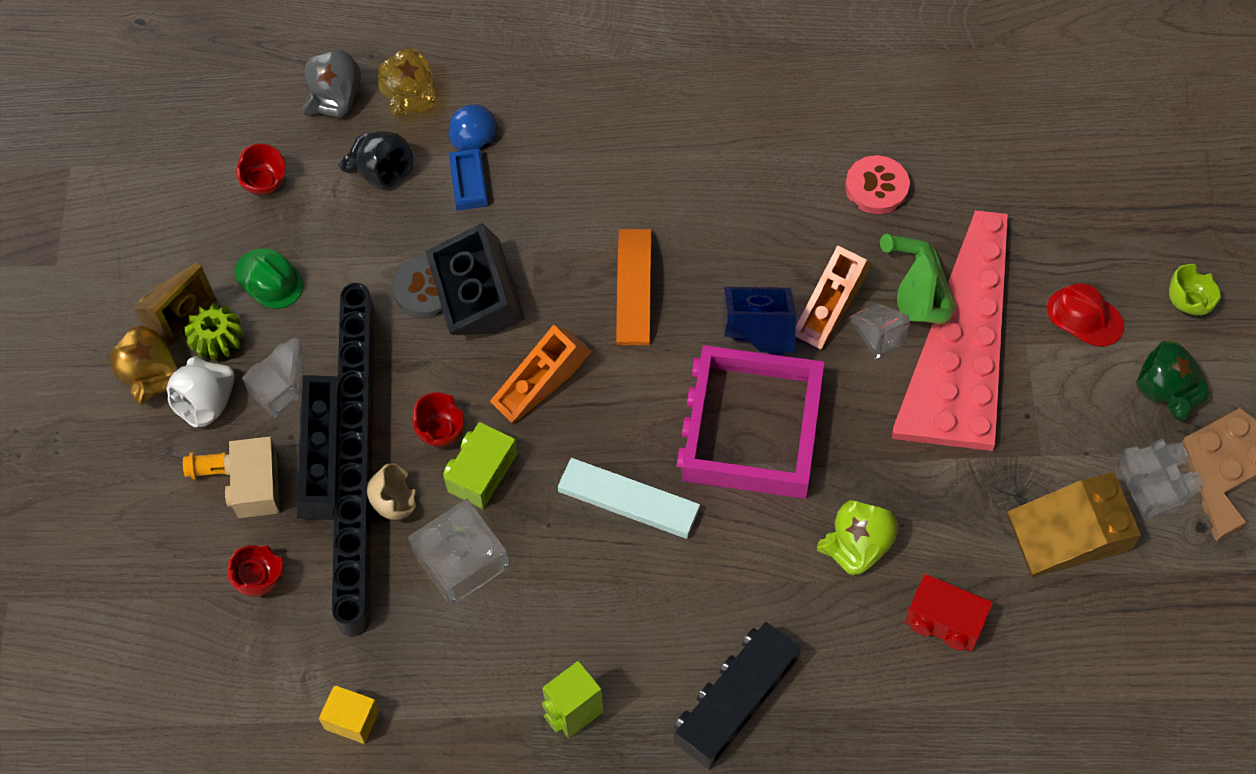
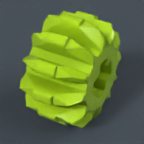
M212 303L210 309L206 311L199 306L198 316L189 315L190 325L185 327L187 343L191 350L197 352L199 357L204 359L210 355L211 359L216 362L219 354L223 353L229 358L230 348L239 349L240 342L238 339L243 338L244 331L240 325L239 316L236 313H232L227 305L218 309V306Z

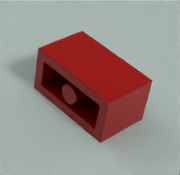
M924 573L904 623L920 635H933L944 640L946 645L955 650H968L972 652L993 602Z

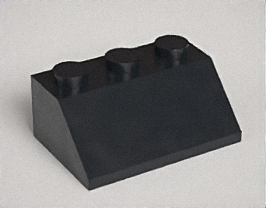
M483 223L425 251L451 335L494 334L525 320L500 240Z

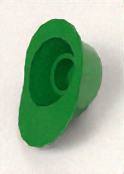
M266 248L251 250L244 254L236 263L234 269L236 281L264 307L272 309L286 308L295 303L301 296L303 289L302 276L278 252Z

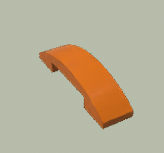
M619 229L617 345H650L651 229Z

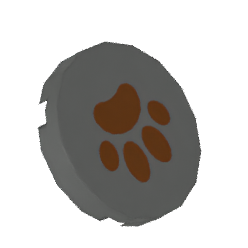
M418 257L402 265L396 272L392 284V291L397 304L406 314L416 318L437 316L438 312L443 310L428 258Z

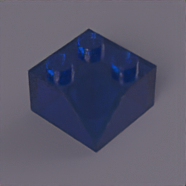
M724 287V337H730L739 341L748 340L760 352H766L771 355L794 352L796 310L791 288Z

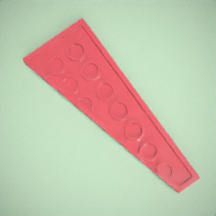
M975 210L948 281V286L955 303L954 313L948 322L932 324L895 421L891 439L993 451L996 436L1008 214Z

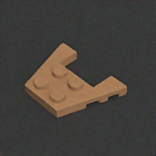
M1239 408L1186 436L1181 442L1193 481L1198 484L1203 498L1201 503L1204 512L1209 515L1213 526L1211 531L1217 542L1243 528L1246 524L1244 518L1226 495L1256 479V419Z

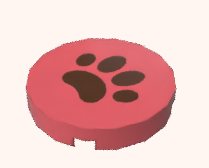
M875 155L864 157L852 165L848 170L845 189L848 199L851 202L853 200L858 205V209L866 213L879 215L891 213L902 202H905L910 181L907 171L900 163L889 157Z

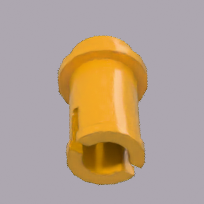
M192 452L189 456H184V476L196 480L197 476L225 475L224 455H226V452L197 456Z

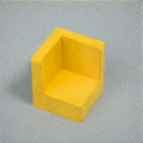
M334 686L320 714L319 720L325 730L365 744L380 710L375 699L339 686Z

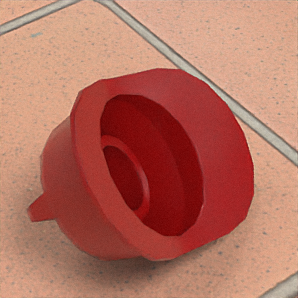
M1075 283L1065 286L1064 289L1056 291L1048 300L1046 306L1047 315L1052 323L1083 342L1093 346L1106 347L1115 344L1121 338L1124 330L1123 318L1115 307L1103 300L1100 292L1092 285Z

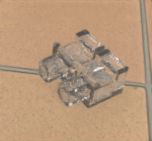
M1161 439L1149 447L1138 449L1137 446L1123 450L1116 463L1129 491L1133 490L1131 495L1144 521L1182 508L1188 498L1198 494L1203 488V482L1198 473L1193 471L1181 475L1178 466L1186 464L1188 460L1187 452L1182 443L1166 445L1164 440Z

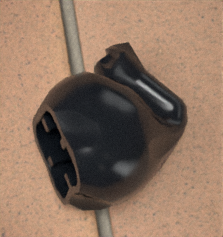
M377 131L359 136L349 153L343 157L338 166L343 172H359L361 177L369 184L381 189L391 187L397 181L407 176L413 168L414 158L407 141L401 135L390 131Z

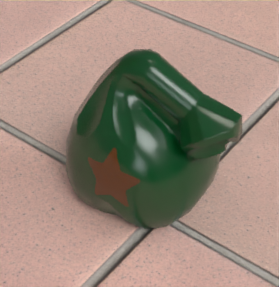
M1171 340L1162 341L1150 352L1136 380L1138 390L1144 397L1153 402H1167V408L1171 411L1172 416L1183 421L1186 420L1192 408L1206 401L1209 396V387L1193 356L1183 346Z

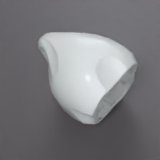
M194 356L187 360L186 366L179 368L170 377L166 388L168 403L172 410L191 426L205 427L216 420L225 409L233 388L235 374L228 365L207 362Z

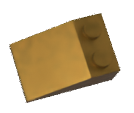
M1114 472L1080 480L1007 512L1008 520L1031 577L1131 552L1141 536Z

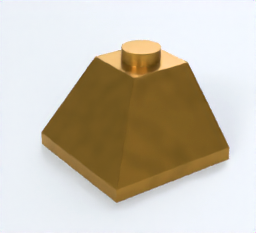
M196 262L156 286L150 294L143 296L135 311L144 327L154 330L172 346L185 332V327L190 325L189 315L198 316L199 306L206 311L216 298L202 265Z

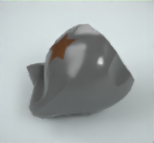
M335 50L310 58L305 66L304 77L306 86L311 92L306 96V103L303 105L304 114L321 113L337 118L345 116L351 109L361 80V71L358 63L350 54L343 50Z

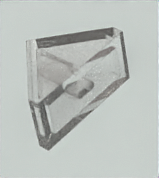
M876 303L850 316L851 323L875 358L905 344L910 324L908 315Z

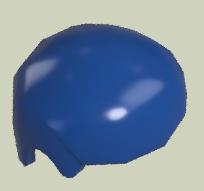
M477 104L466 105L459 108L452 115L448 138L451 144L460 151L481 148L486 143L492 144L498 124L492 112L484 106Z

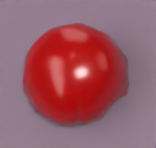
M256 143L242 150L236 167V178L242 189L254 195L271 194L279 189L284 180L285 160L280 151L269 144Z
M436 391L428 393L415 403L412 415L413 429L419 439L426 445L444 447L454 443L462 435L464 412L460 411L456 406L454 397L450 394Z
M247 545L236 549L227 563V578L232 587L242 595L260 597L270 593L280 582L283 574L282 556H276L268 545Z

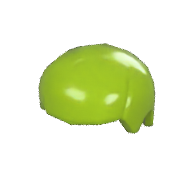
M1196 264L1181 265L1174 272L1169 285V298L1172 304L1180 311L1190 315L1201 316L1212 312L1221 299L1220 288L1213 280L1212 274L1202 275L1198 273Z

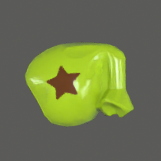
M848 500L837 512L834 521L835 532H829L825 539H820L817 544V551L832 557L848 574H861L875 564L896 541L899 531L896 516L889 510Z

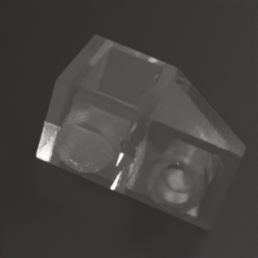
M295 336L288 342L278 345L269 357L261 363L253 365L247 374L242 377L248 393L274 419L296 402L301 395L305 355L299 339Z

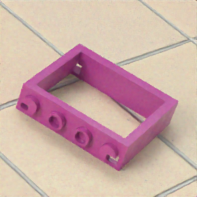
M703 345L701 358L694 357L692 377L697 378L696 387H689L687 407H692L691 418L684 417L682 437L687 438L686 448L680 447L678 452L677 467L683 468L682 481L806 499L824 362ZM710 368L807 381L795 473L696 459Z

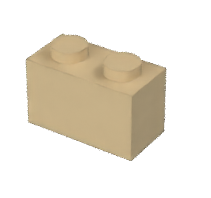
M271 436L229 441V454L224 455L226 475H230V486H225L227 506L233 508L238 518L279 514L277 450Z

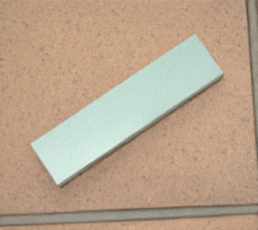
M574 458L570 459L558 485V492L685 539H688L700 510V504Z

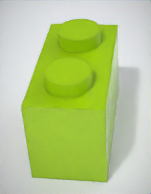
M479 422L473 432L469 431L465 435L461 444L462 450L456 459H451L448 462L443 477L449 493L484 510L518 453L514 438Z
M579 661L542 687L544 696L542 706L546 711L544 717L556 733L562 730L568 739L603 713L602 690Z

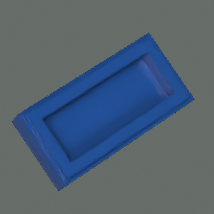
M480 148L449 152L456 210L488 207Z

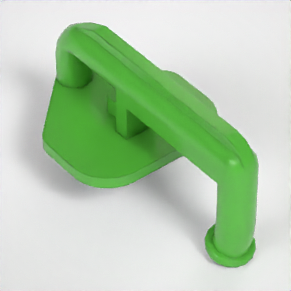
M884 234L880 239V247L883 252L901 251L915 254L916 257L914 264L898 289L897 304L902 319L905 321L936 324L948 322L954 313L955 303L934 247L926 241ZM933 301L937 308H933Z

